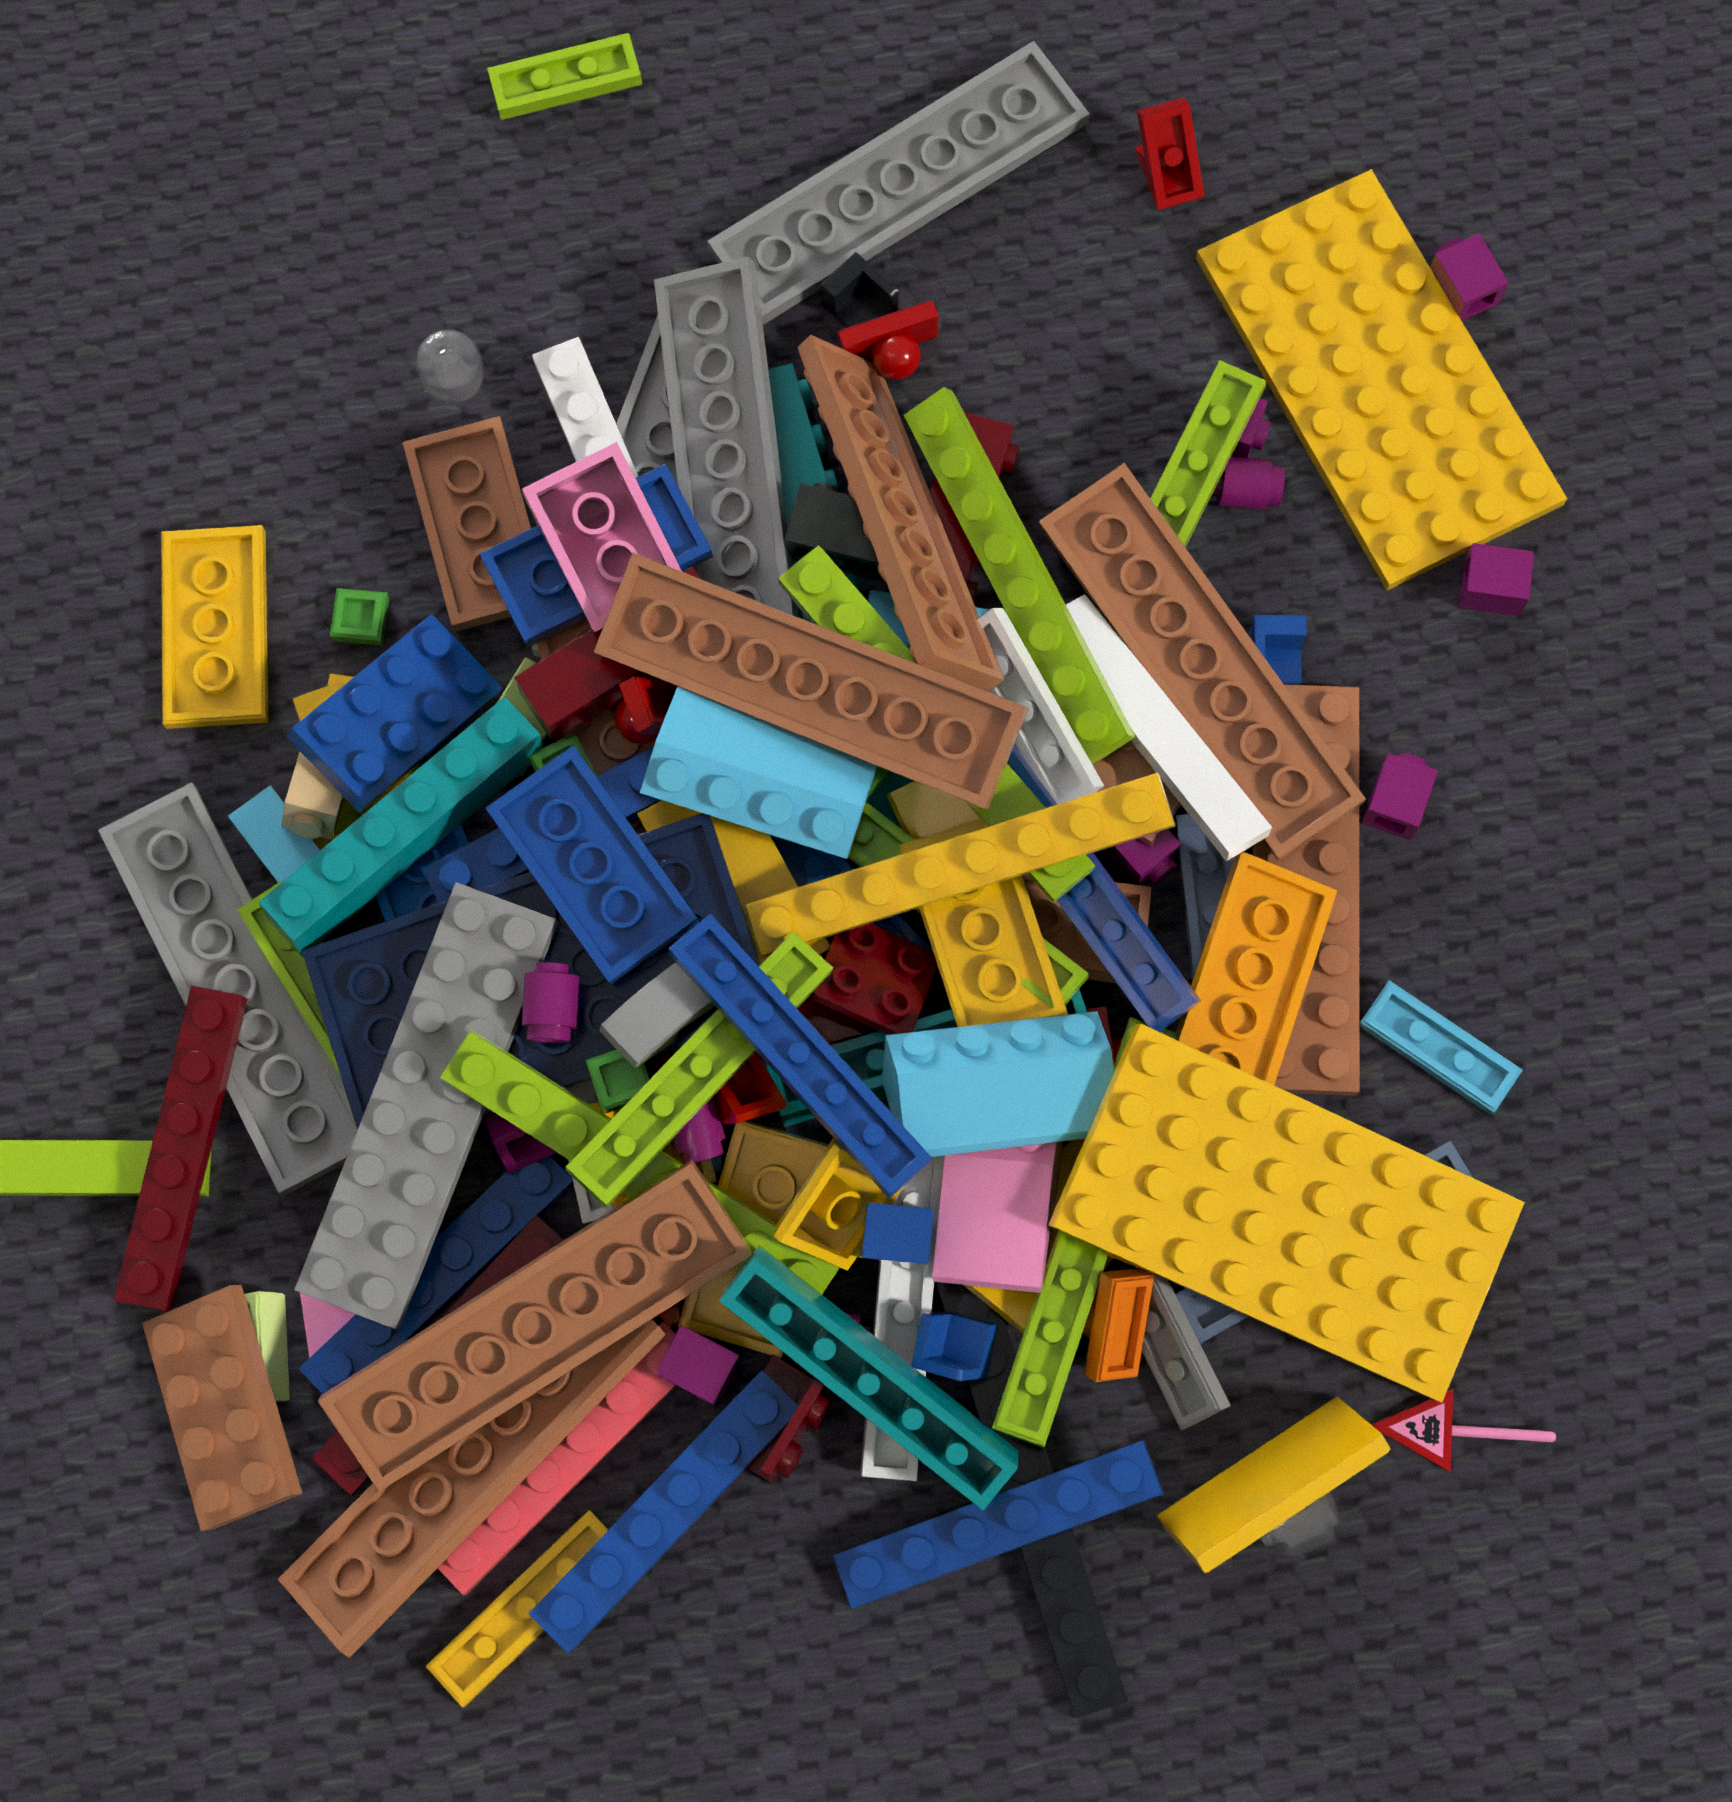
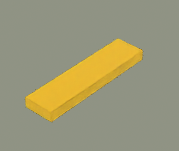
M589 1510L426 1665L427 1669L462 1708H465L545 1631L529 1613L608 1531L592 1511Z

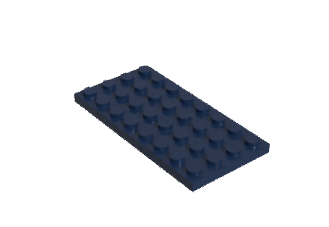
M701 813L638 835L701 922L711 913L750 958L760 966L761 964L711 816ZM531 872L479 889V891L558 920V926L543 963L569 965V974L579 976L577 1028L571 1030L570 1042L548 1043L526 1040L527 1027L522 1026L521 1018L508 1053L563 1088L591 1080L586 1060L616 1050L599 1031L601 1024L641 988L676 963L669 955V947L693 927L611 985ZM448 900L302 950L357 1130ZM716 1006L682 1028L678 1033L676 1041L651 1059L679 1050L718 1008ZM486 1107V1110H485V1113H484L483 1116H486V1115H489V1114H492V1113H495V1112L491 1111L490 1109H488V1108Z

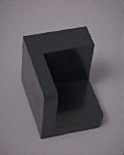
M855 252L821 283V303L827 311L848 328L899 311V292L894 285Z

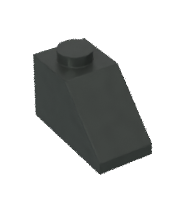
M800 483L784 540L785 548L791 554L792 560H801L819 545L842 572L885 582L879 573V562L872 543L863 531L864 522L858 506L851 495L844 494L840 488L827 483H815L814 486Z

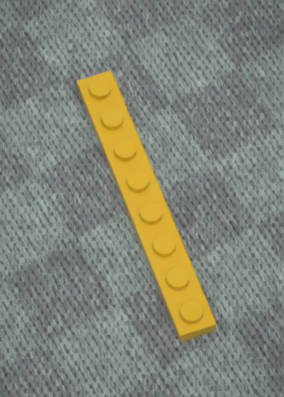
M1154 773L746 904L760 955L767 956L771 955L793 931L806 943L1163 831L1175 827V823L1160 775Z

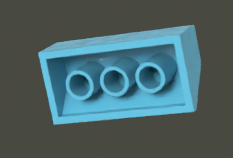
M677 686L655 741L640 793L847 859L877 765Z
M1096 1011L886 1035L882 1083L891 1113L931 1157L1085 1139L1114 1074L1112 1050Z

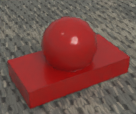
M933 301L923 302L840 330L838 332L839 348L866 360L872 359L875 368L883 377L893 381L904 380L914 374L920 364L921 351L918 343L938 337L939 315Z
M632 677L619 684L624 699L618 703L614 715L615 726L623 738L631 743L641 745L652 742L657 738L677 685L667 681Z

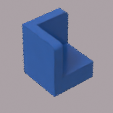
M1254 615L1249 629L1251 640L1284 685H1301V648L1307 636L1306 616Z
M869 1203L866 1207L863 1246L859 1248V1258L928 1264L934 1209Z
M952 1311L923 1313L911 1367L958 1381L988 1378L998 1324Z

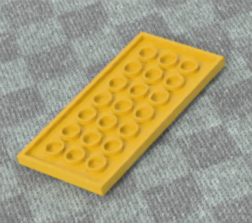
M1372 169L1197 250V262L1386 591L1468 552L1472 543L1485 544L1564 506L1567 500L1566 495Z
M1138 1023L1133 1027L1048 1225L1442 1403L1525 1202Z

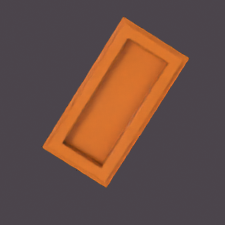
M1140 1268L1101 1272L1099 1286L1083 1329L1084 1335L1090 1339L1084 1376L1094 1382L1138 1376L1155 1274Z

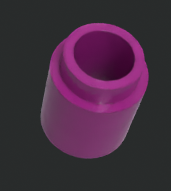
M1231 456L1212 496H1216V505L1218 507L1264 511L1267 510L1268 506L1279 507L1284 490V467L1273 465L1272 461L1268 459Z
M536 963V972L525 973L522 1026L527 1027L526 1040L548 1043L570 1042L571 1030L577 1028L579 976L569 974V965L562 963Z
M714 1096L670 1141L673 1153L680 1154L682 1164L687 1163L691 1159L695 1163L724 1153L721 1140L725 1139L726 1136Z

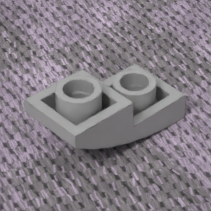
M674 963L619 1007L601 1024L599 1031L636 1069L673 1044L682 1028L705 1014L715 1005L677 963Z

